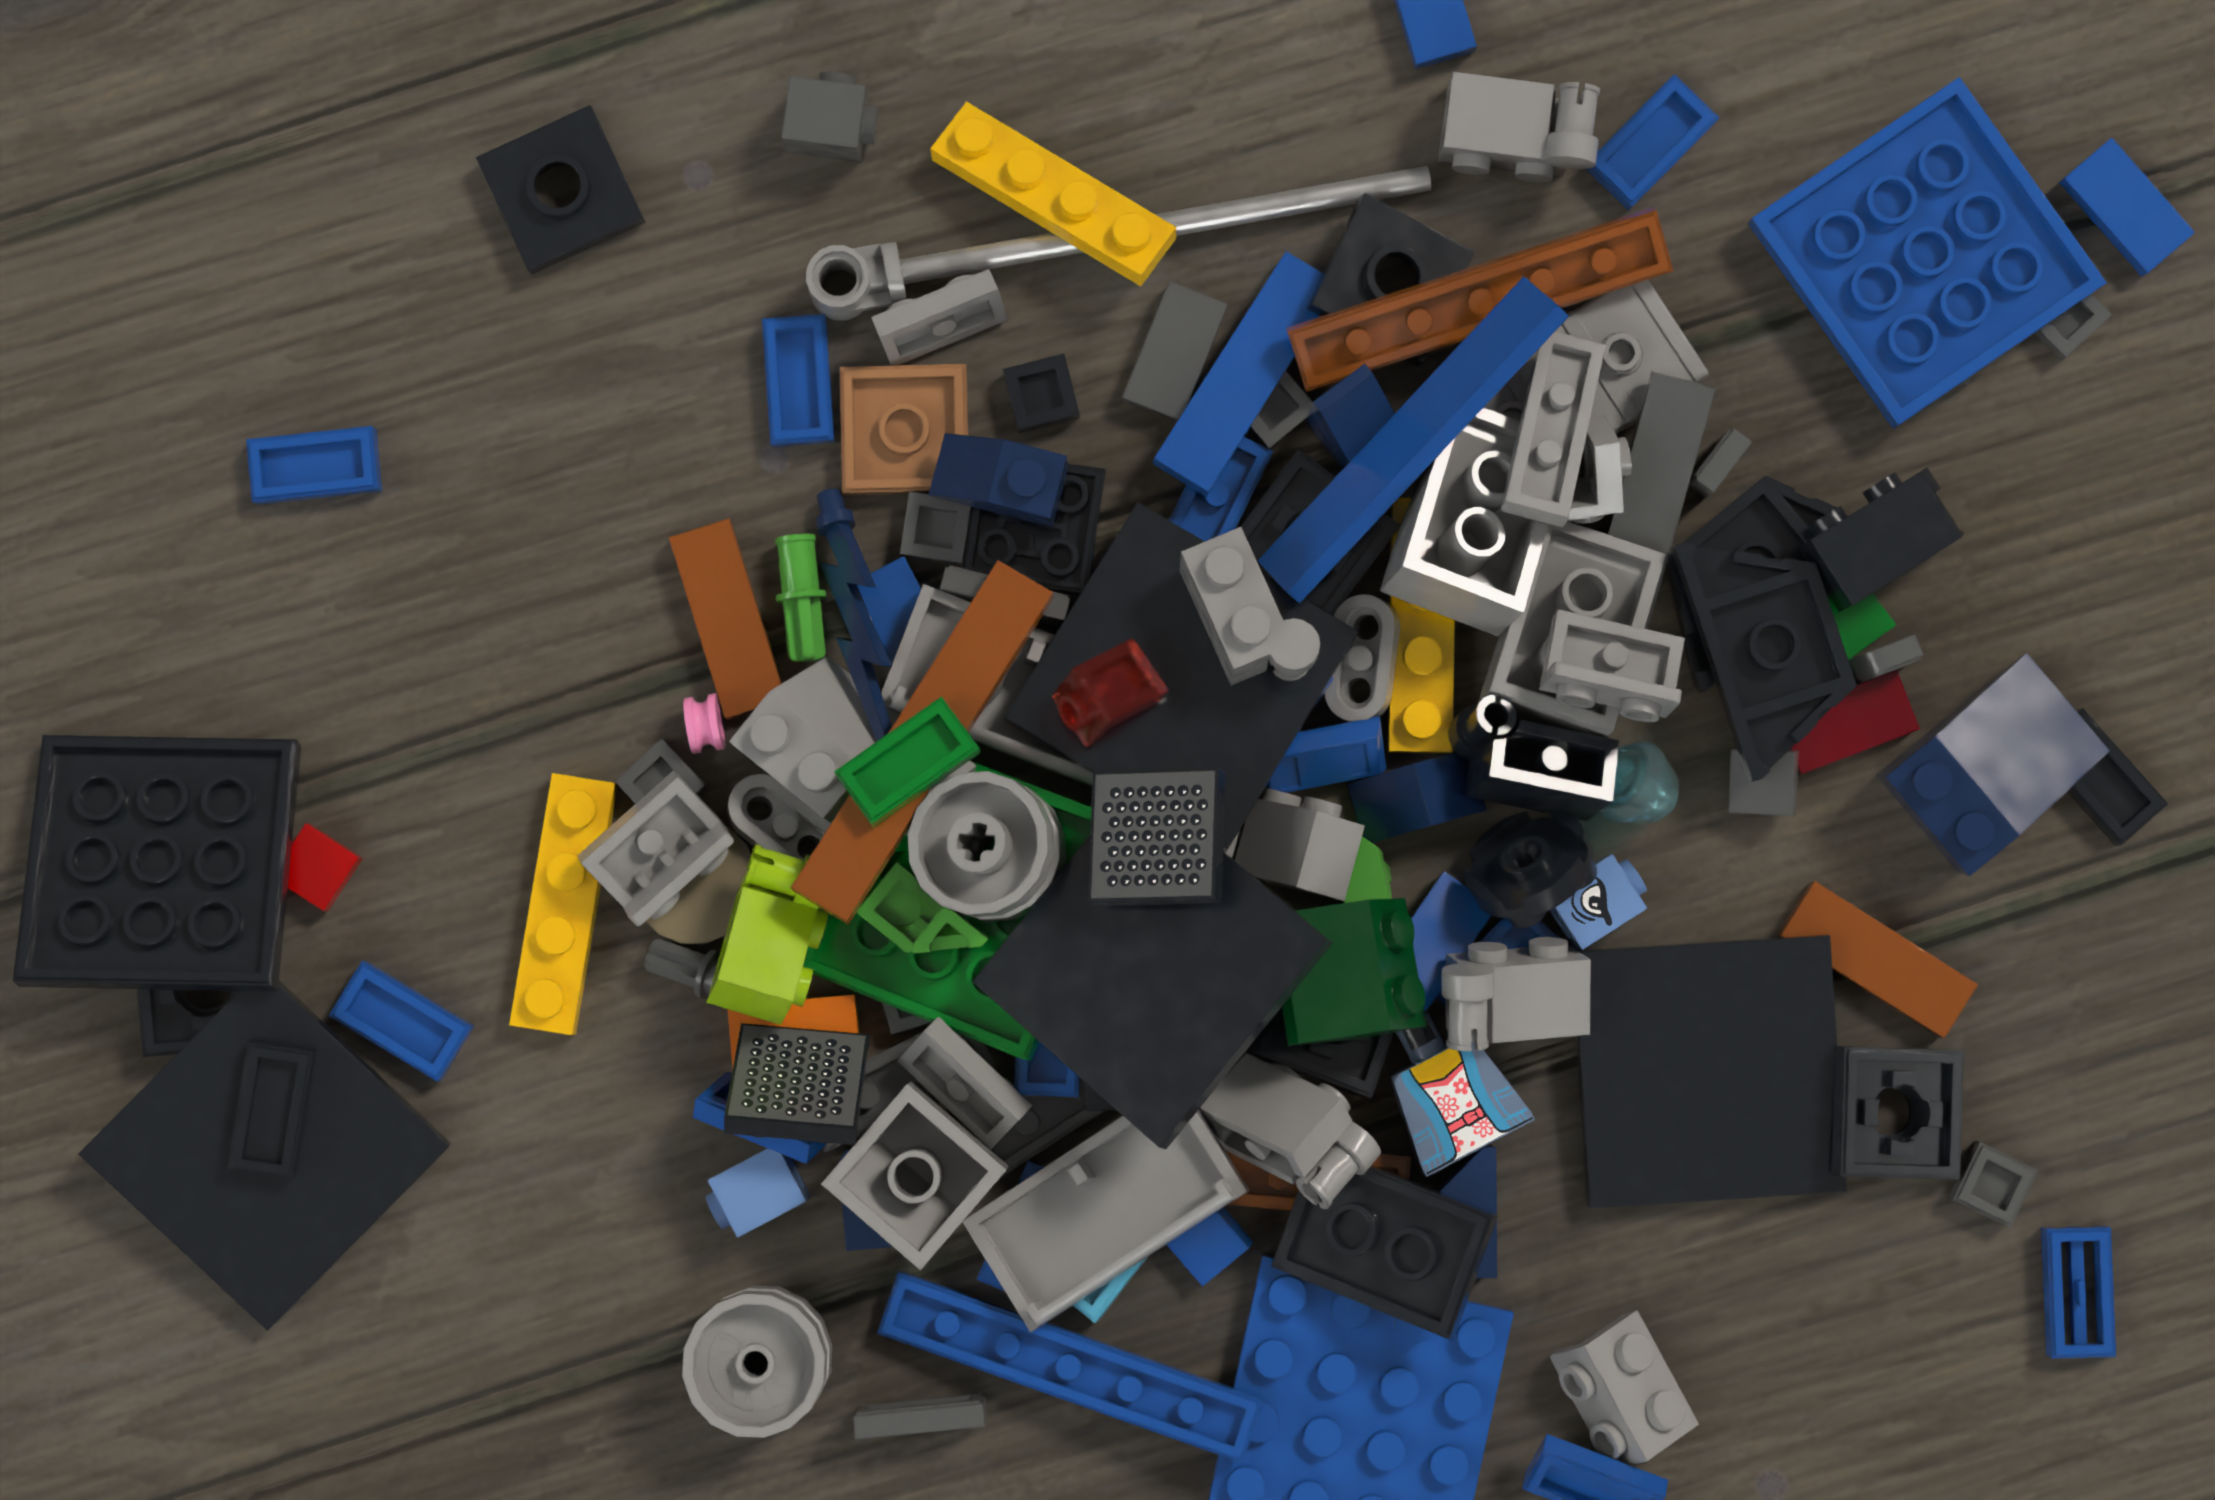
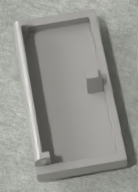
M1649 280L1593 298L1576 310L1567 314L1569 317L1556 330V332L1606 345L1590 418L1606 416L1616 435L1637 422L1651 371L1698 383L1709 375L1708 370ZM1535 353L1484 408L1520 421Z
M923 584L881 691L887 709L899 713L903 711L971 602ZM1035 628L1009 668L1000 693L984 708L969 734L979 744L1092 787L1093 773L1005 722V715L1055 636Z
M1200 1110L1195 1113L1166 1150L1156 1146L1122 1116L962 1222L1030 1332H1033L1250 1190Z

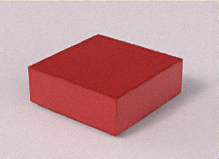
M305 823L292 843L288 888L322 911H329L363 858L314 825Z

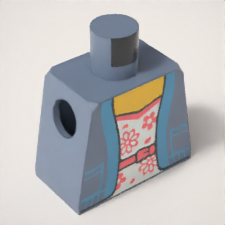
M1427 1012L1425 1013L1426 1027L1396 1032L1411 1063L1388 1075L1416 1165L1421 1174L1426 1177L1535 1120L1530 1109L1484 1050H1476L1474 1042H1471L1472 1051H1457L1448 1048L1430 1014Z

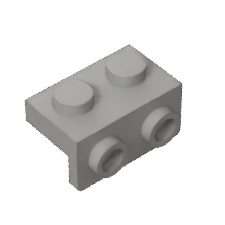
M1558 609L1552 618L1539 690L1555 693L1556 700L1568 706L1590 708L1595 706L1596 702L1620 708V714L1631 720L1641 722L1658 721L1659 717L1666 718L1680 704L1682 691L1676 689L1685 638Z
M673 770L577 856L580 863L623 906L628 918L638 927L648 918L655 920L665 915L677 903L680 897L679 891L697 875L703 877L717 869L728 855L727 848L734 842V839L718 816Z
M1638 1310L1620 1315L1581 1343L1561 1348L1550 1356L1559 1374L1560 1385L1577 1407L1590 1432L1591 1442L1599 1454L1628 1465L1647 1462L1699 1425Z

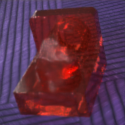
M1131 638L1074 667L1053 693V700L1058 706V711L1064 724L1070 730L1075 731L1082 743L1089 747L1097 743L1110 727L1158 703L1169 690L1135 640Z

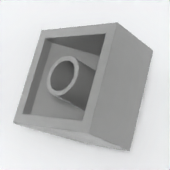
M827 656L769 691L729 742L820 816L832 823L849 796L834 771L877 742L851 675ZM886 708L891 726L893 727L900 713Z
M913 1082L906 1084L821 1185L921 1270L1009 1166Z

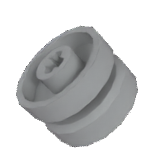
M989 771L960 773L935 786L917 807L908 832L909 863L920 887L941 906L986 922L1016 920L1026 915L1063 870L1067 860L1065 832L1054 809L1030 788L1023 786L1013 779ZM991 838L995 839L993 851L986 850L982 852L985 842Z
M752 1285L727 1294L695 1323L683 1350L682 1378L691 1403L711 1425L736 1437L765 1438L790 1429L813 1408L831 1373L832 1342L823 1318L805 1298L780 1286ZM752 1351L761 1352L766 1356L768 1368L765 1372H763L761 1366L753 1371L747 1365L746 1359Z

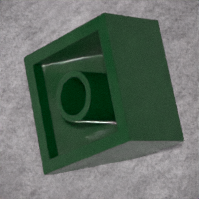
M1405 898L1371 899L1295 910L1330 939L1333 944L1282 1006L1288 1046L1363 1039L1427 1026L1424 1012L1425 991L1418 977L1413 947L1414 926L1408 915Z

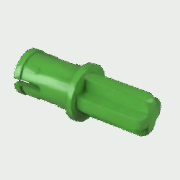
M792 534L775 539V544L778 548L782 590L781 594L776 595V602L783 604L788 657L794 662L817 661L826 655L821 600L827 598L826 590L819 589L815 534Z

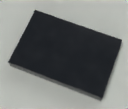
M1371 1165L1364 1175L1355 1174L1334 1198L1328 1209L1321 1208L1319 1203L1317 1205L1313 1204L1298 1190L1271 1267L1446 1339H1453L1498 1215Z

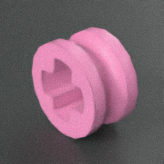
M708 694L707 699L701 703L696 702L693 697L684 698V719L692 754L701 753L702 748L706 745H713L716 750H724L725 732L717 694Z

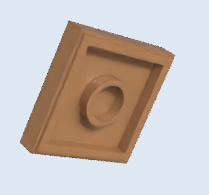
M966 364L840 367L842 493L844 496L909 494V491L929 494L944 434L969 436Z

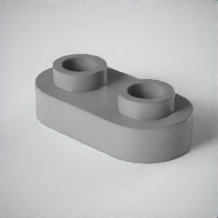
M1356 595L1344 601L1334 615L1335 618L1358 630V634L1334 673L1333 682L1325 691V699L1332 712L1338 717L1351 722L1380 717L1388 708L1393 692L1400 635L1399 617L1395 609L1387 601L1372 595ZM1373 616L1378 622L1379 629L1372 639L1365 640L1360 634V624L1366 617ZM1365 679L1371 687V693L1366 701L1358 703L1352 696V688L1358 680Z
M756 774L742 779L735 785L729 797L727 806L729 823L734 831L753 847L755 844H759L763 848L804 860L799 855L797 846L804 841H812L818 845L831 825L830 822L769 775ZM754 802H763L770 808L771 815L762 821L754 820L749 816L747 808Z

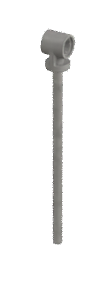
M1423 166L1155 215L1176 227V236L1353 205L1357 203L1358 198L1364 193L1377 200L1431 191V177L1428 167ZM1053 233L906 259H899L896 241L850 248L845 245H831L820 249L811 258L806 269V283L813 305L821 314H825L827 318L832 320L847 321L859 316L863 311L890 307L898 301L907 299L904 284L1083 253V251ZM846 271L851 273L857 279V282L848 294L833 296L822 288L824 279L832 272Z

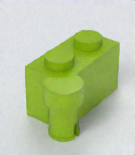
M755 844L747 866L749 870L748 872L746 871L737 890L706 1003L779 1025L782 1024L792 1004L800 1007L803 1006L813 975V969L803 967L808 947L818 949L828 918V912L819 910L818 906L796 894L791 889V886L811 855L806 854L803 860Z

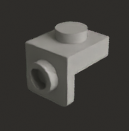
M1606 416L1590 418L1583 450L1584 478L1577 479L1570 515L1567 521L1570 520L1581 524L1593 523L1601 520L1605 515L1624 512L1622 476L1631 475V454L1627 439L1625 437H1617Z

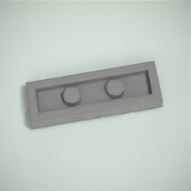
M1555 331L1535 352L1500 511L1564 527L1570 515L1606 348L1605 344Z

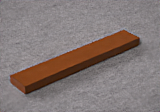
M1651 207L1287 327L1286 331L1304 388L1308 392L1343 380L1363 364H1366L1372 371L1463 341L1523 276L1560 308L1673 272L1674 270L1657 210Z
M998 560L889 733L941 696L969 733L1053 600V592ZM936 785L875 828L871 826L849 795L791 886L792 891L849 925L910 828L917 807Z

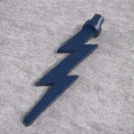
M827 489L821 491L816 496L820 515L816 518L818 533L821 536L827 537L838 565L820 563V566L852 638L836 637L875 738L878 741L889 733L892 726L872 663L892 667L857 586L876 587L852 532V529L855 527L853 512L845 509L841 490Z

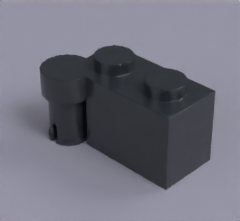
M1928 467L1904 482L1894 472L1862 492L1869 503L1849 516L1840 506L1808 526L1814 538L1798 548L1806 561L1817 564L1825 591L1839 612L1855 605L1956 542L1964 535V532L1960 531L1936 492L1941 487Z
M1496 695L1484 697L1477 705L1465 708L1450 724L1448 737L1453 750L1461 757L1469 760L1466 797L1548 813V810L1560 809L1583 821L1589 820L1613 802L1619 740L1520 720L1515 725L1517 717L1513 704L1503 696L1495 703Z

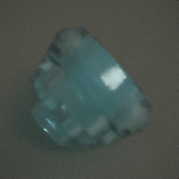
M1637 741L1618 748L1613 802L1601 810V813L1607 819L1616 823L1647 825L1659 821L1674 809L1678 800V776L1658 746L1648 741Z

